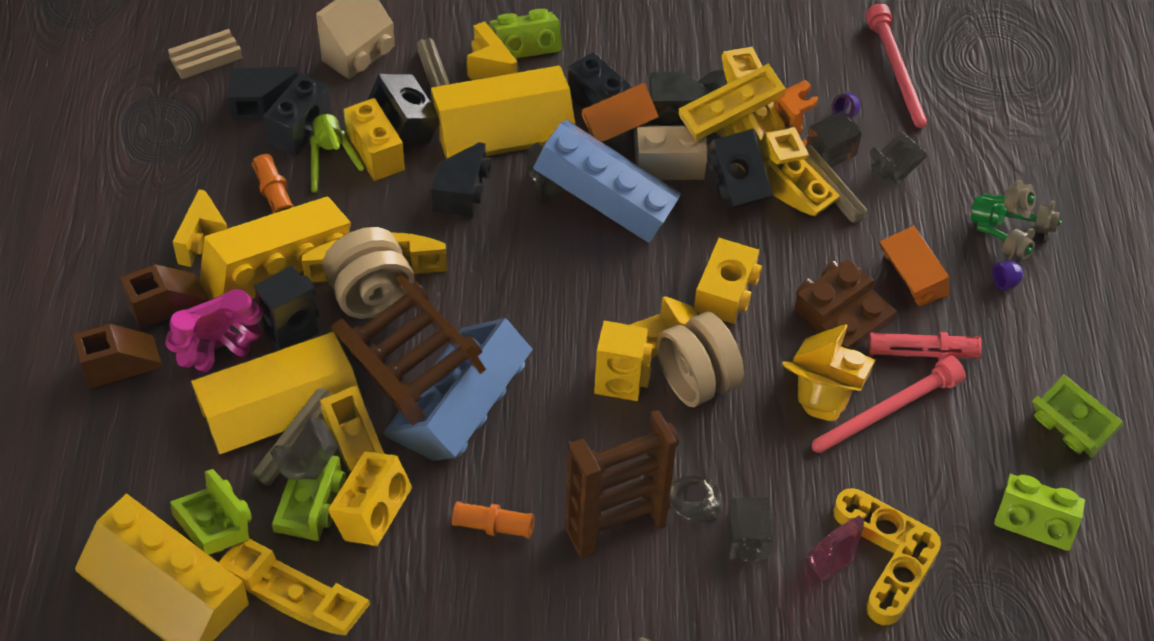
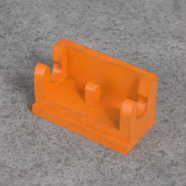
M806 80L787 88L786 96L774 101V107L786 129L795 127L799 136L804 128L802 126L804 112L813 109L818 102L817 96L806 100L807 93L811 90V85ZM810 138L803 139L804 146L810 144Z
M641 83L584 108L581 113L590 135L600 142L659 117L645 83Z
M911 226L879 241L880 248L885 252L883 255L895 266L911 290L912 296L916 298L914 301L918 306H923L937 299H944L949 296V275L915 226Z

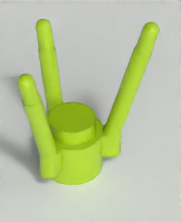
M329 114L317 117L312 123L314 135L309 138L311 145L312 193L318 191L319 147L326 150H337L340 148V144H342L358 170H364V165L348 141L346 132L340 129L337 118Z

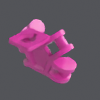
M235 289L223 296L187 310L177 311L170 320L171 330L166 337V347L172 352H176V360L179 366L189 368L195 365L197 370L207 372L214 365V350L227 346L233 353L241 357H245L250 351L249 344L252 340H258L262 335V330L256 323L261 320L263 309L255 301H252L251 297L244 290ZM229 326H234L240 331V333L237 335L236 333L231 332Z

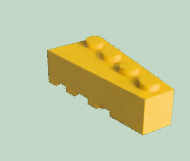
M326 196L204 236L199 283L208 301L223 296L235 289L244 290L253 299L256 297L254 285L290 266H293L298 273L303 272L302 255L320 245L340 239L348 234L351 222L334 202Z

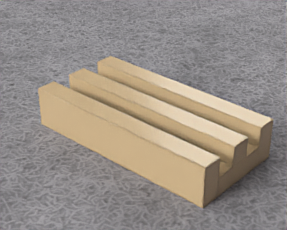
M229 29L168 49L170 60L181 79L242 59L241 48L237 45Z

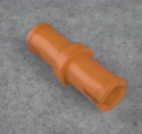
M261 154L253 159L254 162L251 164L260 181L259 190L262 196L267 198L273 214L293 208L294 205L291 203L286 191V180L283 176L279 175L272 156Z
M459 501L455 503L452 515L453 526L485 530L486 534L491 536L503 533L523 536L529 539L532 536L535 516L532 513L526 514L504 510L498 504H491L490 507L465 504Z

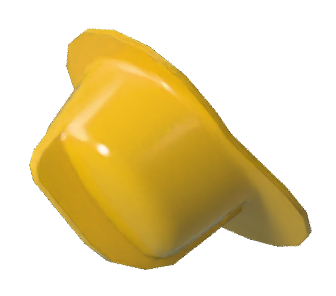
M782 362L786 369L798 375V401L807 414L812 417L832 422L836 421L840 413L846 409L853 391L862 390L844 385L839 381L792 362Z

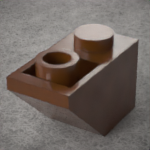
M154 264L120 277L127 305L140 330L171 318L177 311L187 310L208 301L194 273Z
M106 324L72 334L89 389L163 368L154 337L151 334L113 324Z

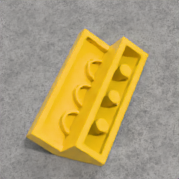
M560 65L431 88V98L440 121L439 139L446 159L479 142L486 143V156L541 147L547 143L563 121L568 120L576 125L570 88Z
M334 332L191 381L203 417L206 418L218 454H223L284 432L319 388H324L330 393L335 394L356 385L361 395L353 369Z

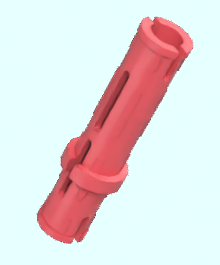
M870 332L868 340L869 356L937 357L938 361L951 355L955 358L980 360L982 352L980 336H948L947 332H939L938 335L881 334Z

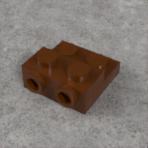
M849 258L841 264L837 261L831 262L824 269L821 278L815 282L811 278L805 280L796 292L797 299L794 311L818 333L844 324L848 325L841 346L850 350H854L869 339L870 332L877 333L894 321L897 314L895 308L872 290L874 280Z

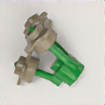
M1016 180L1014 185H1010L1005 195L984 193L983 196H978L974 200L971 209V221L978 224L977 231L989 233L1004 241L1003 253L1009 256L1007 261L1016 262L1019 259H1027L1035 247V242L1032 240L1035 232L1044 234L1043 241H1047L1049 232L1056 233L1058 226L1062 224V221L1059 219L1060 212L1054 211L1055 201L1053 200L1050 207L1040 205L1037 215L1031 214V209L1034 208L1036 202L1035 192L1031 184L1024 185L1022 180ZM1005 217L1036 222L1035 229L1029 228L1026 233L1020 229H1014L1009 235L994 228V226L1001 225Z

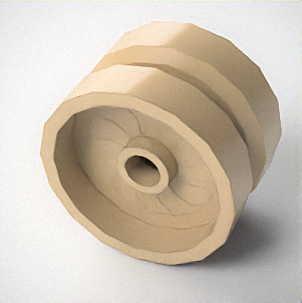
M379 227L362 228L346 234L327 250L322 261L323 272L330 286L334 289V294L340 308L348 316L358 319L374 318L405 295L396 280L399 275L402 274L411 284L415 283L414 273L408 261L403 257L396 238L390 231Z
M704 312L689 319L685 326L675 325L660 332L657 336L656 348L663 373L672 390L687 406H699L711 400L715 396V392L724 394L743 383V360L737 343L727 326L714 313Z

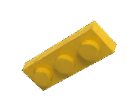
M768 63L679 108V116L695 141H698L786 96V88Z

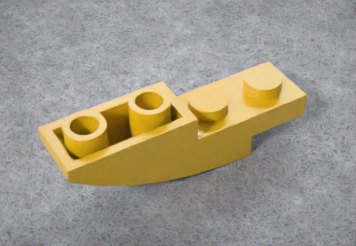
M739 119L717 130L716 133L722 138L747 130L742 120ZM760 150L773 195L791 207L815 217L840 197L804 159L777 165ZM736 163L745 172L744 167L741 164Z

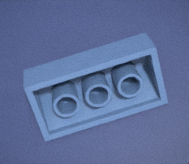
M568 120L559 124L544 145L533 167L534 170L648 243L651 242L681 195L680 192Z
M506 318L463 327L459 331L464 338L467 335H471L483 351L478 356L486 369L483 373L479 374L466 360L420 395L421 400L417 402V405L424 414V418L412 426L399 411L383 434L388 439L433 461L459 457L468 447L467 441L473 432L486 422L488 418L486 414L493 404L506 394L508 383L525 367L524 361L533 350ZM449 344L434 365L453 352L455 348Z

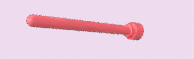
M885 4L873 5L865 13L868 27L879 34L915 127L924 128L927 124V119L890 27L893 17L889 7Z
M951 355L935 364L931 375L813 440V451L822 453L938 387L953 388L966 379L962 364Z

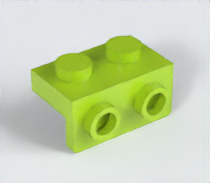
M534 9L529 11V15L519 17L514 13L502 14L498 16V20L489 21L490 28L514 58L554 53L562 50L559 19L552 12H548L547 9Z
M1065 374L1061 376L1042 398L1036 396L1032 400L1034 410L1036 411L1034 417L1047 429L1052 430L1055 427L1065 435L1063 441L1078 454L1084 451L1093 458L1123 426L1122 420Z
M331 455L327 465L300 459L295 460L272 522L273 532L314 541L320 540L324 527L329 528L333 520L328 509L346 480V473L341 471L338 456Z
M214 469L205 471L207 489L170 501L173 517L194 544L208 555L249 540L248 523L251 522V512L247 503L236 497L229 481L226 479L222 480Z
M1010 473L994 524L997 527L1069 551L1082 521L1085 499L1080 498L1069 489H1054L1041 484L1034 477L1028 475L1016 476Z

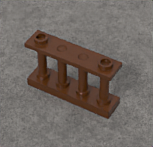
M401 274L396 280L404 291V296L361 328L357 325L352 329L341 318L331 326V329L347 352L413 426L425 417L417 405V402L421 400L420 395L466 360L479 374L483 373L486 369L478 357L483 351L473 337L467 335L464 338L428 302L430 298L417 281L411 284ZM413 306L420 312V314L377 346L374 343L369 347L367 346L371 343L369 339ZM432 324L438 330L396 363L392 364L389 362L387 365H384L387 362V356L428 325ZM447 342L455 348L453 352L412 383L407 381L403 385L401 384L404 380L402 376Z
M659 410L651 412L649 435L598 454L597 451L591 452L584 438L568 444L565 530L581 560L596 554L597 537H600V532L648 513L651 514L659 529L666 526L668 510L671 508L670 491L676 446L679 445V438L672 423H666ZM646 454L645 458L605 473L604 469ZM644 475V478L603 494L604 490ZM642 496V499L627 504L625 506H622L620 508H617L604 514L601 513L605 510L616 507L618 505H621L623 503H626L628 501L634 500Z

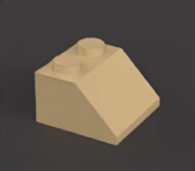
M335 0L316 13L322 61L347 79H351L359 72L364 71L372 62L383 54H387L395 46L393 22L379 0Z
M651 125L634 128L636 165L659 180H704L707 162L706 151H708L706 137L695 141L686 125Z

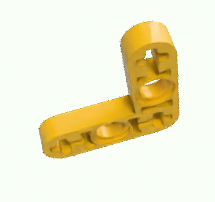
M848 488L838 494L833 512L837 522L894 554L871 590L866 605L867 613L874 622L881 625H891L901 618L935 562L941 546V540L937 532L932 528L861 490ZM852 504L857 505L858 510L855 509L852 513L846 510V507H850ZM869 512H871L873 514L871 516L870 523L865 522V518H867ZM881 520L891 521L895 524L897 531L893 534L882 533L878 530L876 523ZM923 541L928 545L922 550L917 560L912 555L916 545ZM897 568L909 569L915 579L911 582H901L896 579L893 571ZM890 590L896 593L891 606L886 610L879 607L880 603H883L887 598Z

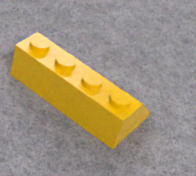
M127 493L97 520L75 567L78 574L164 641H213L249 605L244 583L240 578Z

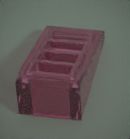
M860 515L830 532L806 556L807 564L822 581L824 579L827 580L853 562L864 527V519Z

